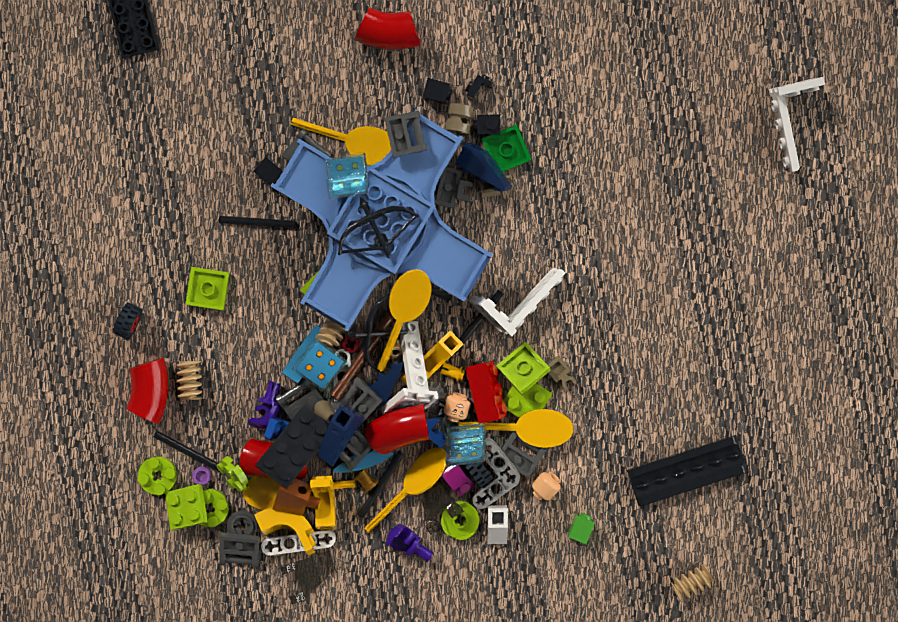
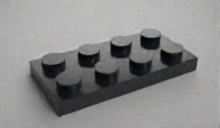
M304 405L255 464V467L287 490L319 450L329 423Z

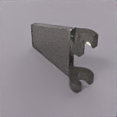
M440 479L428 490L421 493L426 528L430 535L435 532L438 533L443 529L434 517L446 507L451 518L459 516L464 512L462 507L452 499Z
M330 551L280 566L282 575L294 570L296 571L302 589L301 592L289 595L291 604L304 600L335 570Z

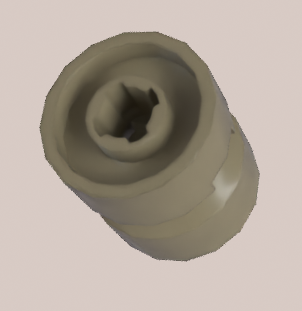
M450 103L448 111L450 118L447 119L445 130L451 133L469 135L471 127L469 120L472 119L474 107Z

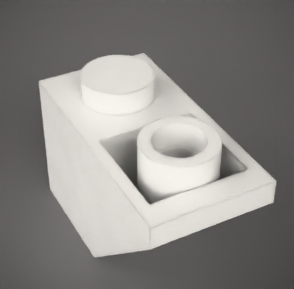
M489 505L488 544H507V505Z

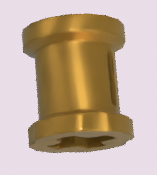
M367 468L363 469L353 478L364 487L365 493L379 482L372 478L367 472Z

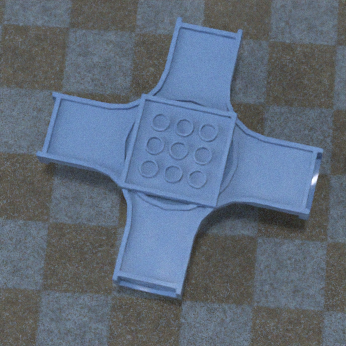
M421 114L419 120L424 143L427 144L428 150L394 158L392 151H390L382 161L371 166L367 165L365 167V192L333 196L330 161L334 159L301 139H298L297 143L299 145L275 184H271L272 188L308 208L323 221L329 235V250L324 264L300 303L345 328L344 330L350 331L370 294L383 279L393 274L406 273L414 269L422 270L428 275L430 282L465 302L493 255L453 231L440 219L435 208L434 192L441 175L462 143L463 137L452 134ZM409 120L407 129L411 147L417 146L412 121ZM360 197L369 203L367 206L370 213L378 211L380 208L403 206L419 215L387 247L391 254L390 258L386 257L383 249L338 255L340 238L346 228L356 220L364 218V216L366 217L363 208H360ZM394 211L386 213L374 221L380 233L386 234L388 240H390L413 215L407 212ZM368 222V224L357 227L350 232L343 242L342 250L377 247L373 240L376 234L371 224Z

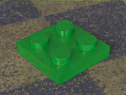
M518 125L502 130L500 135H490L481 139L485 150L490 153L502 172L531 161Z

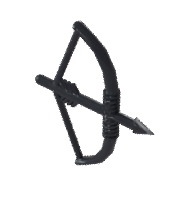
M360 197V208H363L366 217L364 216V218L356 220L346 228L340 238L338 255L383 249L386 257L390 258L391 254L387 247L419 215L403 206L380 208V210L370 213L367 206L369 203ZM394 211L407 212L413 215L390 240H388L386 234L380 233L374 221L386 213ZM368 222L371 224L376 234L373 240L377 247L342 250L343 242L350 232L357 227L368 224Z
M390 293L377 301L370 310L365 324V332L357 333V331L346 335L352 339L364 337L363 349L367 364L380 373L381 371L377 369V366L373 364L370 358L369 348L371 347L372 337L385 336L388 340L393 330V327H387L385 331L372 332L375 312L383 302L389 300ZM401 330L399 335L408 334V330Z

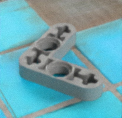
M491 438L483 439V458L498 476L475 492L472 500L474 506L479 509L488 507L514 488L520 481V473ZM484 444L487 446L492 445L491 451L493 454L496 451L498 453L490 459L492 453L489 450H484ZM502 458L505 461V465L497 467L494 460ZM508 466L510 467L508 468V473L511 476L516 475L515 481H513L512 479L508 480V474L505 471V469ZM499 484L502 491L495 493L492 491L491 486ZM488 491L489 495L485 498V503L482 501L478 503V496L482 498Z

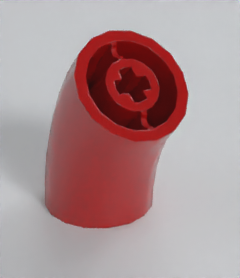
M370 7L354 38V41L363 45L385 50H402L421 46L409 10L389 13Z
M164 357L129 369L131 394L126 409L156 424H160L168 398V372Z
M424 403L394 410L368 423L365 435L371 448L377 453L389 454L406 445L430 440Z
M253 438L245 444L240 456L239 466L246 475L271 479L255 467V464L273 442ZM307 465L299 473L296 479H305L307 473Z

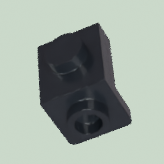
M484 74L482 76L477 75L474 82L470 81L465 89L468 92L466 97L473 101L482 84L493 89V79Z
M500 114L477 115V120H473V132H477V136L500 135Z

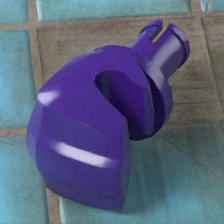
M269 381L265 397L258 398V402L263 404L255 407L256 411L265 410L266 414L260 418L249 419L248 424L251 427L266 430L270 418H277L280 404L277 403L276 396L281 384Z
M397 524L389 530L386 540L387 546L405 551L407 556L414 553L425 560V562H428L433 555V551L419 544L420 537L407 526Z

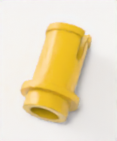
M446 363L443 364L442 367L450 371L441 369L440 374L454 378L457 382L463 381L466 370H463V367L457 368Z

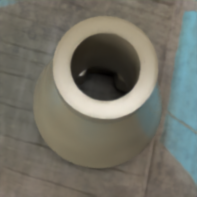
M321 400L314 407V413L330 423L335 414L331 403Z

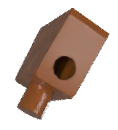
M295 478L287 490L281 486L279 487L273 510L303 515L306 506L317 510L321 498L311 496L310 484Z

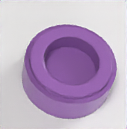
M200 466L193 471L192 479L195 484H202L204 486L211 481L212 473L209 468Z

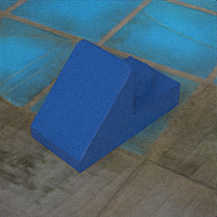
M440 417L426 418L429 439L442 448L446 443V440L443 439L445 435L438 429L432 430Z
M270 418L264 437L277 439L290 422L283 418Z

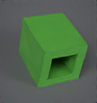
M583 512L580 515L575 514L567 534L568 537L587 545L595 524L591 520L592 516Z

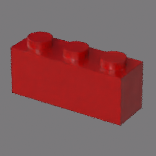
M494 361L465 367L478 423L500 420L506 417L507 407L502 399V387L498 382V369L494 365Z

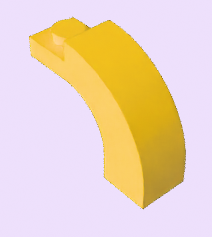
M451 330L423 356L427 379L463 345ZM404 375L401 380L407 385L406 375Z
M332 476L312 477L310 488L314 497L321 498L318 509H315L317 530L337 529Z
M273 508L254 514L265 536L279 529L292 530L298 534L308 556L315 553L313 547L316 544L312 535H310L314 533V530L304 516L273 510Z

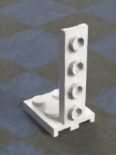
M824 77L769 89L770 97L773 98L771 107L777 117L775 127L780 132L781 137L779 139V146L784 151L785 156L783 157V165L790 172L798 171L800 166L785 97L800 95L801 90L802 93L820 90L819 86L825 85Z
M552 268L509 316L502 311L498 312L495 309V303L489 298L473 296L469 302L498 331L513 336L517 332L515 328H519L524 323V318L528 314L533 313L537 308L536 305L550 294L551 288L562 281V276L565 272L561 269Z
M418 321L404 322L401 330H408V334L399 335L407 388H403L381 407L382 415L424 403V408L426 409L438 399L437 391H429Z

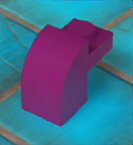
M448 451V461L442 476L452 490L461 497L475 485L459 463L450 464L451 453Z

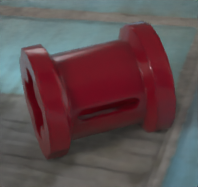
M347 336L343 340L342 347L346 352H356L360 347V340ZM348 339H350L351 341H356V344L354 345L355 349L352 350L351 347L347 348L346 344L349 343Z

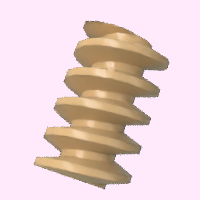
M327 318L323 328L319 331L320 334H317L315 339L330 352H335L336 350L332 345L339 346V342L336 339L342 340L343 336L340 333L346 334L347 331Z
M182 361V363L177 364L178 368H182L181 371L177 372V375L183 376V378L177 380L178 383L183 384V386L178 387V390L183 392L178 395V398L183 400L202 399L197 397L198 394L202 393V390L196 389L202 385L201 382L196 381L202 378L201 375L196 374V372L201 370V367L196 366V364L201 361Z
M705 564L701 565L702 571L696 567L695 574L689 570L688 578L681 574V581L677 577L674 578V584L670 581L681 602L684 601L683 595L691 598V591L697 595V588L704 592V585L709 589L711 588L713 578Z

